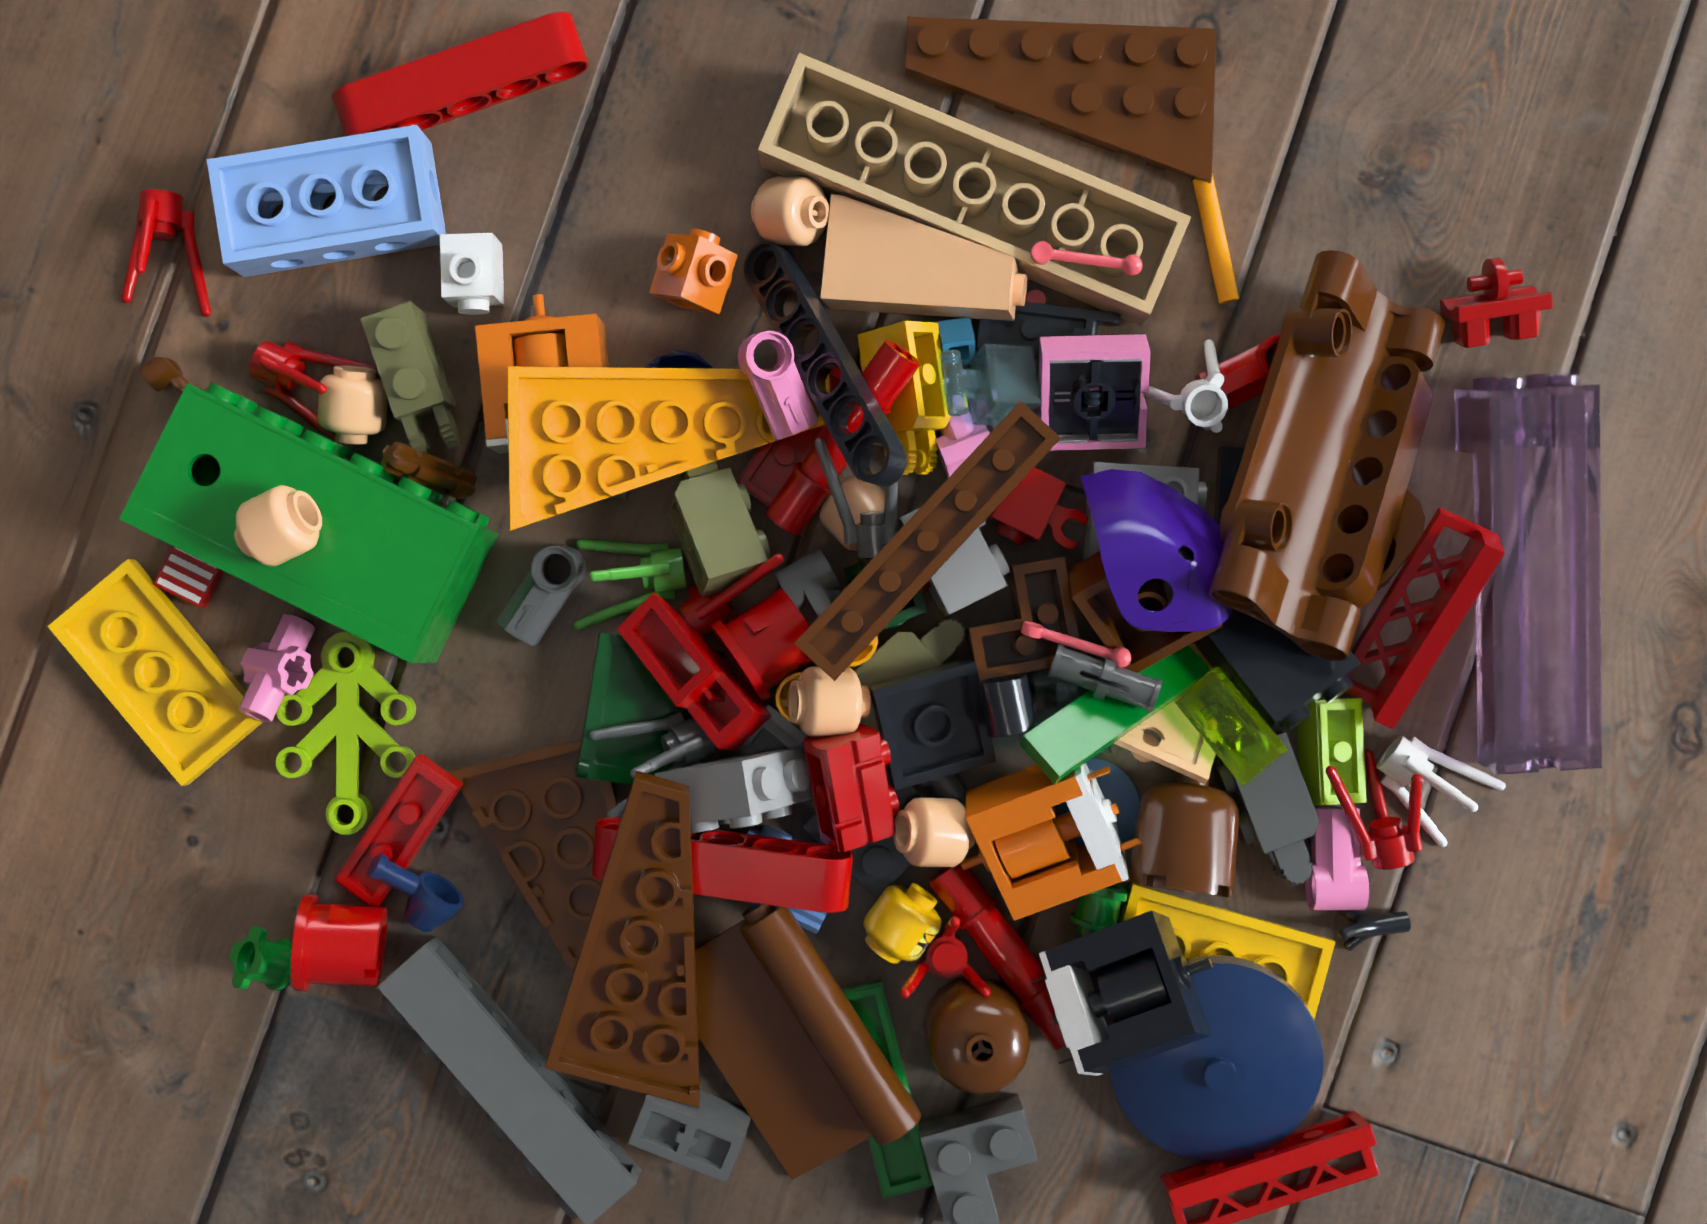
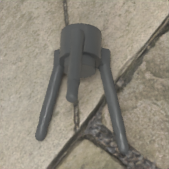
M818 438L814 444L843 524L845 545L857 544L859 558H874L899 531L897 521L899 480L890 487H886L885 510L860 513V523L855 524L824 439Z
M681 712L662 719L593 730L589 733V738L592 741L662 730L668 731L667 734L661 736L664 753L633 768L630 772L632 778H634L636 771L647 774L668 763L673 765L668 770L701 763L700 759L715 752L714 743L693 717L685 720ZM627 798L608 811L606 816L620 817L623 814Z

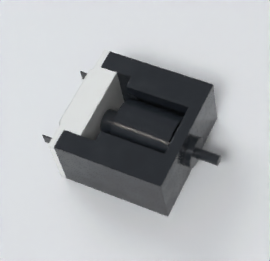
M1151 910L1039 953L1046 976L1032 982H1046L1055 1010L1053 1020L1056 1025H1060L1066 1047L1070 1048L1072 1058L1058 1063L1065 1064L1074 1060L1078 1074L1099 1076L1211 1036L1194 989L1195 981L1193 975L1213 968V964L1209 957L1188 964L1182 955L1170 919L1165 915ZM1098 970L1099 989L1094 990L1089 972ZM1110 1015L1114 1024L1107 1026L1104 1016Z

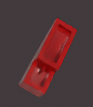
M652 593L617 628L674 704L689 711L717 748L736 751L772 717L771 713L729 664L658 594Z

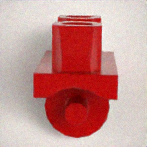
M1500 257L1490 258L1484 261L1481 275L1468 277L1466 282L1469 292L1483 290V293L1440 299V314L1452 320L1455 343L1464 348L1483 346L1490 343L1489 318L1502 316L1503 337L1510 340L1535 338L1539 335L1541 310L1553 309L1552 293H1538L1532 285L1509 289V286L1521 285L1523 283L1522 270L1507 271L1506 265Z

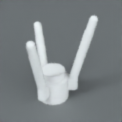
M1208 339L1204 342V355L1208 373L1206 380L1200 379L1188 383L1182 389L1180 395H1173L1149 386V392H1143V394L1149 399L1170 406L1173 410H1181L1195 425L1218 433L1223 427L1221 420L1227 412L1228 400L1225 393L1220 389L1224 382V376L1219 371L1216 349L1213 341Z
M1402 735L1396 738L1382 754L1376 766L1377 769L1384 773L1380 779L1381 784L1391 790L1407 810L1409 807V792L1405 786L1409 785L1411 787V777L1415 773L1422 776V784L1426 781L1470 812L1478 810L1477 803L1433 773L1434 765L1428 760L1498 791H1503L1506 787L1503 781L1428 747L1415 736L1410 741ZM1421 808V827L1439 847H1445L1447 845L1446 838Z

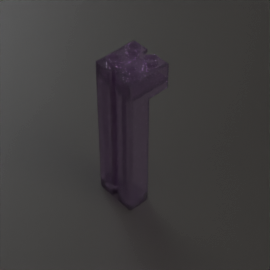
M1558 373L1525 375V377L1473 378V388L1454 389L1455 451L1473 454L1474 523L1497 533L1505 551L1503 558L1475 600L1478 763L1496 775L1539 772V769L1556 768L1560 771L1602 768L1600 384H1579V374L1558 375Z

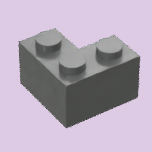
M1018 1094L918 1122L921 1142L944 1224H1000L987 1175L1038 1161L1025 1112Z

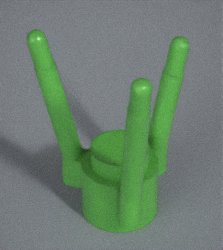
M579 539L576 542V546L579 549L650 556L640 558L641 565L592 571L589 573L591 581H611L642 577L644 589L655 588L651 592L575 621L574 628L576 630H582L636 610L652 593L658 594L664 600L675 599L674 590L687 589L681 547L668 549V542L639 544Z

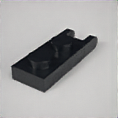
M1025 302L1024 306H1016L1014 321L979 319L975 351L1039 359L1040 337L1098 335L1099 325L1108 327L1120 326L1121 314Z

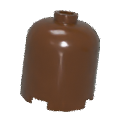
M1177 772L1176 782H1160L1150 787L1142 796L1138 808L1133 839L1138 838L1142 844L1132 847L1128 868L1129 879L1126 883L1233 898L1239 830V811L1233 798L1222 790L1208 786L1209 779L1204 784Z
M959 977L939 988L927 1004L923 1024L925 1045L931 1061L940 1076L956 1089L977 1095L997 1092L1012 1083L1026 1065L1030 1049V1039L1025 1014L1019 1007L1013 992L997 980L982 978L991 991L990 996L985 998L974 989L966 978ZM982 1040L989 1042L991 1047L983 1045ZM977 1042L978 1046L971 1051L972 1046ZM982 1052L988 1054L985 1057H977Z

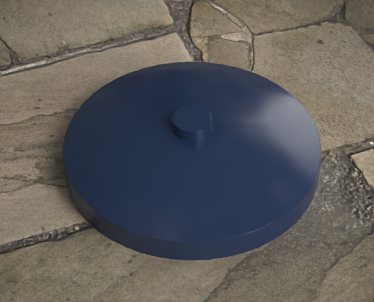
M1208 955L1186 959L1188 964L1208 957L1213 964V968L1193 975L1195 981L1194 989L1211 1036L1110 1071L1112 1086L1116 1098L1129 1121L1146 1138L1171 1153L1190 1159L1212 1162L1237 1160L1253 1156L1255 1153L1267 1150L1286 1138L1299 1126L1313 1106L1320 1089L1324 1067L1323 1048L1319 1031L1301 996L1288 982L1270 969L1255 962L1232 956Z

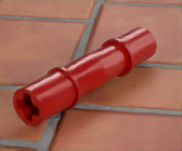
M888 339L883 342L862 372V376L886 415H889L892 411L891 406L921 365L918 359L906 349ZM861 406L855 408L848 418V430L850 433L855 432L862 423L863 410ZM825 425L818 438L824 439L839 477L848 464ZM815 444L802 463L796 462L793 466L792 474L766 510L767 516L776 525L793 535H800L827 496L832 495Z
M960 863L954 867H942L927 882L953 917L960 919L959 929H966L990 966L1019 999L1018 1004L1021 1010L1026 1012L1053 1050L1065 1047L1066 1044L1060 1025H1056L1053 1020L1055 1010L1046 982H1032L1046 976L1045 971L1024 940L995 907L998 902L996 898L989 895L970 869L963 870Z

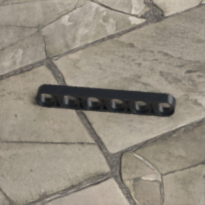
M764 241L758 243L750 250L744 263L746 281L773 330L787 337L792 344L794 363L801 380L852 473L858 480L882 488L890 487L900 479L906 467V453L903 445L794 255L789 250L772 242ZM772 256H776L775 271L771 277L764 280L763 270L765 264ZM796 292V307L790 315L785 317L783 312L784 303L790 294ZM817 329L819 333L817 346L811 353L806 354L804 350L806 337L811 331ZM839 367L841 372L840 382L834 391L827 393V376L831 370ZM861 406L863 410L862 423L855 432L850 433L848 430V418L855 408ZM883 446L886 450L885 465L880 472L873 474L870 468V460L873 453Z

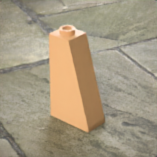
M831 194L820 297L830 309L1014 321L1016 306H1024L1027 276L1026 274H1019L1020 269L1014 257L849 197Z

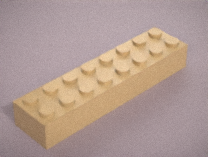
M801 53L797 56L758 148L762 168L781 176H803L814 179L823 188L824 193L829 196L831 194L843 195L1014 257L1020 269L1019 274H1026L1027 279L1103 311L1119 313L1122 319L1139 326L1151 315L1191 219V216ZM1044 241L1049 243L1052 249L1123 259L1128 255H1136L1142 260L1143 267L1139 274L1129 276L1122 269L1050 260L1046 264L1039 265L1032 260L1031 250L1035 243Z

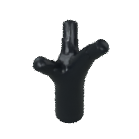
M1336 910L1353 922V924L1339 930L1338 933L1341 939L1349 938L1344 942V947L1348 951H1352L1356 946L1369 938L1405 933L1411 929L1410 918L1406 911L1376 915L1356 910Z

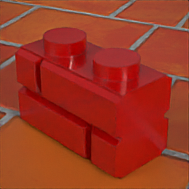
M859 723L857 730L853 733L804 738L803 745L821 841L838 852H847L865 846L867 842L874 843L895 836L896 829L893 816L899 813V801L894 789L887 782L885 766L891 762V754L888 743L884 741L883 736L878 731Z

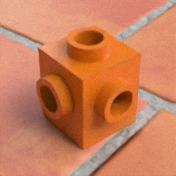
M692 228L689 235L667 233L664 245L657 257V268L649 293L687 311L720 314L726 292L731 285L732 272L738 255L719 246L720 237L701 229Z

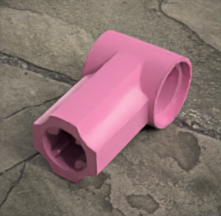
M765 331L752 334L744 339L737 355L739 367L750 380L774 440L794 435L819 423L794 363L793 346L788 338L779 332ZM761 341L772 344L777 352V363L768 372L758 368L754 362V349Z
M1340 806L1314 807L1320 822L1315 834L1311 836V868L1313 870L1311 871L1312 876L1308 878L1309 881H1305V895L1308 907L1311 911L1365 910L1369 901V879L1365 865L1361 863L1360 843L1347 816Z

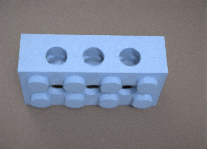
M417 125L206 159L223 264L243 277L440 245V234H446L432 143ZM389 186L386 195L382 199L373 201L379 189ZM336 195L334 203L329 208L323 210L325 201L329 197ZM283 204L281 212L272 218L275 208Z

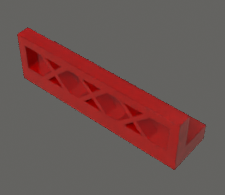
M1441 507L1435 512L1351 650L1360 661V665L1382 660L1386 674L1376 690L1351 679L1354 675L1353 673L1349 679L1354 685L1345 692L1353 697L1362 698V701L1371 704L1375 722L1394 729L1503 558L1505 551L1497 533ZM1445 526L1470 537L1460 554L1437 559L1433 545ZM1429 553L1432 562L1422 564ZM1451 568L1444 579L1441 571ZM1436 573L1440 587L1434 597L1411 604L1406 591L1411 580ZM1402 597L1404 606L1395 608ZM1424 612L1417 623L1414 615ZM1408 617L1412 628L1408 639L1384 647L1379 633L1384 624ZM1375 641L1378 649L1368 651ZM1396 656L1390 666L1388 657Z
M1355 1111L1294 1131L1276 1145L1255 1153L1253 1156L1230 1161H1202L1160 1175V1179L1175 1224H1232L1379 1176L1380 1174L1371 1149L1372 1146L1377 1145L1371 1124ZM1357 1151L1362 1161L1361 1165L1342 1171L1327 1164L1329 1160ZM1313 1166L1303 1184L1291 1187L1278 1180V1177ZM1323 1170L1330 1173V1175L1320 1178ZM1264 1182L1254 1200L1242 1203L1228 1196L1229 1193ZM1273 1187H1276V1188L1282 1190V1191H1278V1192H1275V1193L1270 1194L1271 1191H1272V1189H1273ZM1214 1199L1207 1215L1186 1222L1183 1208ZM1224 1203L1232 1206L1230 1208L1221 1210Z

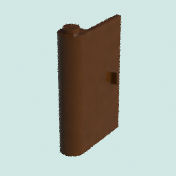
M755 903L743 912L744 920L695 948L698 1037L791 1180L872 1136L877 1144L880 1145L895 1141L905 1135L919 1122L922 1116L919 1108L788 907Z

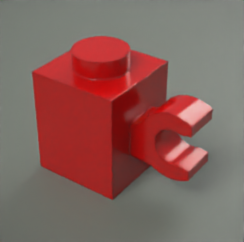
M1034 467L991 513L988 521L997 525L994 532L996 535L1018 546H1023L1025 540L1032 543L1037 542L1047 525L1050 530V536L1057 546L1062 549L1073 550L1077 542L1064 536L1062 526L1067 520H1073L1084 526L1089 518L1080 510L1067 509L1058 505L1057 502L1067 483Z

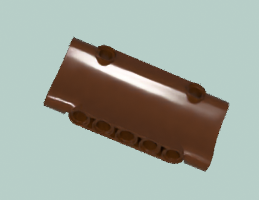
M1327 250L1316 255L1299 308H1290L1283 319L1279 343L1228 502L1225 504L1221 514L1220 535L1224 546L1208 593L1215 602L1251 616L1278 630L1305 652L1332 661H1343L1348 658L1361 614L1359 608L1366 606L1377 592L1432 404L1433 393L1421 372L1431 370L1434 366L1445 328V320L1439 314L1424 308L1397 305L1378 292L1361 262L1348 253ZM1380 477L1376 482L1368 485L1372 480ZM1366 524L1361 531L1354 533L1358 527ZM1352 572L1346 580L1339 582L1340 578L1345 574Z

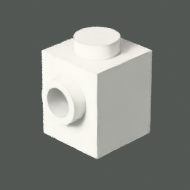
M493 233L440 234L442 298L452 307H458V313L467 315L487 314L490 312L489 306H504L502 243Z

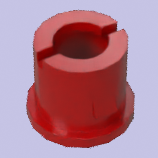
M781 588L726 625L720 620L710 625L714 636L727 657L761 703L771 698L768 691L770 688L812 661L794 644L810 626L793 601Z
M304 895L298 908L292 940V988L295 991L306 992L310 984L377 987L380 984L385 963L388 924H386L388 918L387 908L320 903L317 895Z

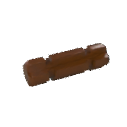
M400 442L387 445L382 452L384 457L381 465L389 473L400 477L404 474V477L418 484L440 492L444 490L446 494L458 499H464L466 496L470 497L476 491L475 483L477 476L471 470L458 466L456 469V466L451 462L420 450L416 453L413 447Z

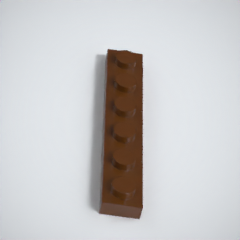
M1020 401L794 644L835 681L1055 446L1061 437Z

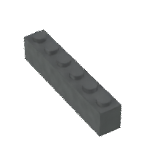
M437 936L423 945L377 986L384 995L382 1002L390 1014L400 1021L406 1020L418 1033L416 1039L425 1054L435 1061L440 1059L453 1073L451 1080L456 1089L468 1100L475 1098L488 1113L486 1120L491 1129L504 1140L511 1139L523 1153L521 1160L526 1169L535 1178L541 1180L544 1177L557 1192L555 1197L559 1206L570 1218L577 1219L579 1217L584 1224H592L636 1185L642 1169L556 1071L545 1068L546 1060Z

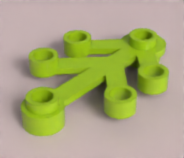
M348 632L337 633L326 641L321 652L323 667L312 677L307 689H300L296 694L284 696L276 712L277 718L285 725L295 726L304 724L312 715V706L336 685V706L296 746L284 748L278 753L276 768L286 778L304 776L311 769L312 760L336 737V797L327 805L326 820L333 831L342 835H350L362 831L369 825L373 815L370 801L359 793V737L381 758V768L390 777H402L416 757L410 748L400 746L359 705V685L381 704V715L391 725L407 724L414 718L416 714L414 700L406 694H400L373 667L375 653L372 644ZM346 647L354 653V662L347 668L339 662V653ZM397 699L403 701L407 708L406 714L402 719H396L391 714V705ZM292 700L299 702L302 707V713L296 720L290 718L287 714V705ZM292 752L297 753L302 760V765L297 772L290 770L287 766V757ZM395 752H400L406 757L407 764L402 771H396L391 766L390 759ZM343 804L353 809L354 818L350 824L342 822L338 816L339 808Z

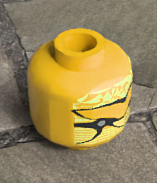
M912 883L909 888L901 885L886 887L863 921L864 928L868 934L865 937L867 945L880 957L893 964H898L901 960L907 962L917 960L941 928V919L934 909V906L937 904L936 898L926 889L915 883Z

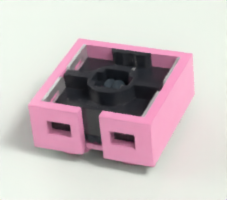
M1146 334L1050 336L1039 338L1038 417L1061 437L1051 450L1146 448L1148 409L1143 392H1149L1151 355Z

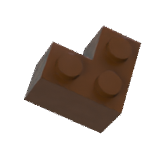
M1065 556L1009 567L1010 572L1007 575L1016 620L965 629L970 658L976 662L979 681L1051 668L1059 644L1043 638H1032L1022 634L1021 629L1024 621L1034 622L1046 629L1080 639ZM1063 645L1067 649L1082 653L1081 650Z

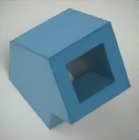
M970 317L938 321L944 366L951 367L976 363L975 338Z

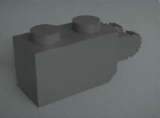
M1273 730L1266 736L1262 734L1217 751L1216 754L1220 765L1214 767V772L1221 790L1228 795L1232 794L1238 807V835L1244 845L1251 843L1254 850L1267 854L1270 864L1274 866L1272 870L1276 871L1275 875L1280 876L1281 879L1288 880L1291 884L1294 882L1296 885L1298 883L1304 884L1306 880L1309 881L1308 878L1312 876L1311 871L1313 869L1311 868L1312 863L1309 862L1310 856L1303 839L1315 834L1320 821L1286 733Z

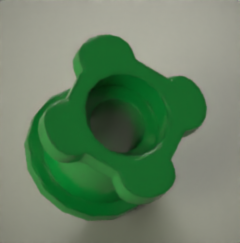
M1114 884L1079 897L1076 911L1069 914V921L1078 925L1076 932L1085 936L1117 924L1121 902L1126 901L1130 888L1121 884Z
M259 926L252 927L248 936L241 942H235L230 952V961L233 962L234 968L233 987L245 990L252 980L264 983L269 990L280 991L291 982L292 940L283 938L276 942L267 940L265 928Z

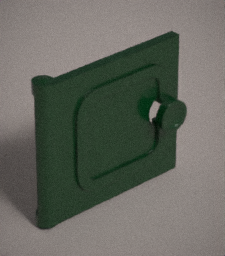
M603 632L598 634L579 758L574 770L575 777L632 785L634 778L630 775L631 770L664 753L661 736L667 734L668 731L662 730L592 741L589 738V733L593 730L662 719L677 712H681L685 720L693 716L686 708L677 707L621 635ZM716 651L724 659L725 652ZM708 756L700 759V762L708 761ZM668 763L647 774L655 776V773L666 771L673 765Z

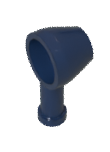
M382 853L375 856L367 870V877L373 880L378 879L409 895L404 912L405 918L412 926L423 932H431L453 918L464 905L463 895L446 878L432 872H423L418 876L389 861L388 857Z

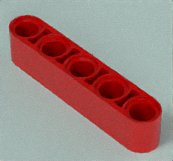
M555 12L346 84L334 91L332 99L345 136L417 125L422 131L576 77L587 70L589 62L572 15L567 12Z
M606 817L595 822L592 876L602 881L622 817ZM721 830L691 833L693 894L826 913L841 912L848 908L853 853L851 851L838 852L824 844Z

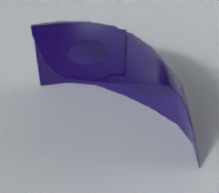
M1110 469L1080 476L1093 517L1105 575L1116 604L1129 624L1151 631L1190 632L1215 628L1229 618L1232 608L1215 602L1208 594L1224 546L1220 535V525L1196 503L1174 488L1142 472ZM1186 546L1193 551V562L1184 559L1182 554L1179 555L1178 550L1180 547ZM1158 578L1165 580L1171 585L1173 590L1172 600L1169 605L1158 611H1149L1143 608L1138 601L1140 587L1150 579Z

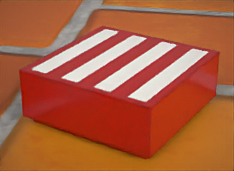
M172 546L153 585L199 608H206L224 571Z

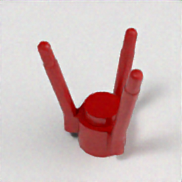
M147 189L140 192L136 232L124 279L121 300L124 303L131 302L138 274H143L146 270L152 239L160 241L175 240L176 232L182 231L202 316L209 317L211 315V308L194 233L195 213L183 210V197L180 194L160 189Z
M268 340L262 342L250 360V377L265 384L264 393L283 402L321 434H324L333 441H335V433L321 427L318 423L317 415L287 392V390H295L299 385L318 394H325L327 392V387L324 384L305 375L306 366L301 360L331 367L359 366L371 368L377 371L376 377H380L377 366L304 349L290 341L284 347Z
M775 554L724 591L701 598L697 586L694 585L687 590L690 598L679 605L682 615L703 638L707 637L712 633L710 625L720 620L726 625L742 614L739 613L727 618L729 614L734 612L729 601L784 561L783 555Z
M1370 749L1364 750L1366 774L1377 818L1370 822V831L1367 832L1336 768L1328 766L1325 770L1326 775L1360 843L1363 860H1372L1373 867L1382 870L1398 869L1413 863L1415 860L1413 852L1423 849L1419 833L1422 776L1415 773L1411 777L1407 826L1402 825L1401 818L1388 817L1374 753Z
M952 917L948 922L944 923L942 932L937 933L925 949L926 958L916 963L915 970L900 990L902 998H908L924 976L931 971L941 978H952L961 974L982 997L990 996L991 991L975 972L973 966L967 962L968 955L963 941L955 935L960 925L958 917Z

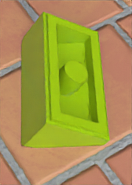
M1362 698L1335 699L1330 703H1327L1324 699H1318L1307 707L1312 714L1297 726L1299 769L1313 805L1340 804L1325 772L1328 766L1336 768L1353 803H1365L1367 799Z

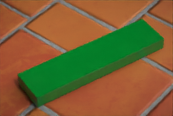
M1188 645L1138 672L1142 675L1162 680L1161 689L1151 713L1147 712L1146 709L1106 695L1104 700L1092 697L1094 691L1089 690L1023 735L1019 745L1055 785L1203 681L1211 669Z
M879 979L842 989L911 1096L882 980ZM918 1123L905 1135L888 1144H877L873 1136L868 1139L883 1199L934 1186L921 1142Z

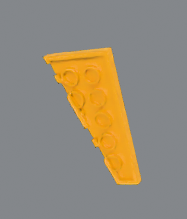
M507 366L510 531L777 441L773 438L748 376L741 369ZM761 369V370L768 372V371H770L771 369ZM829 374L826 379L827 393H830ZM806 388L805 390L808 394V397L810 399V402L812 404V407L815 411L819 423H816L810 428L805 429L801 432L825 425L823 418L821 417L818 409L816 408Z

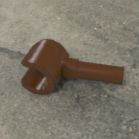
M156 357L140 368L143 377L158 392L172 384L182 394L188 383L183 377V372L179 365L170 358Z

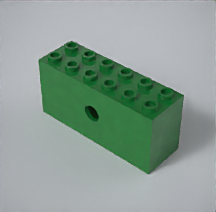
M210 382L205 391L187 383L119 520L409 663H436L500 535L487 528L491 518L450 500L447 507L440 505L444 497L443 494L403 476L398 484L394 482L396 475L385 471L380 463L369 458L367 459L357 453H354L351 460H349L347 457L351 449L308 429L305 430L303 436H300L304 426L278 413L259 406L258 403L231 390ZM278 485H285L311 496L321 511L322 527L319 530V538L313 549L273 567L261 564L240 550L234 536L236 513L243 502Z

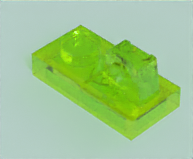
M1219 667L1211 669L1175 702L1242 786L1251 783L1289 751Z

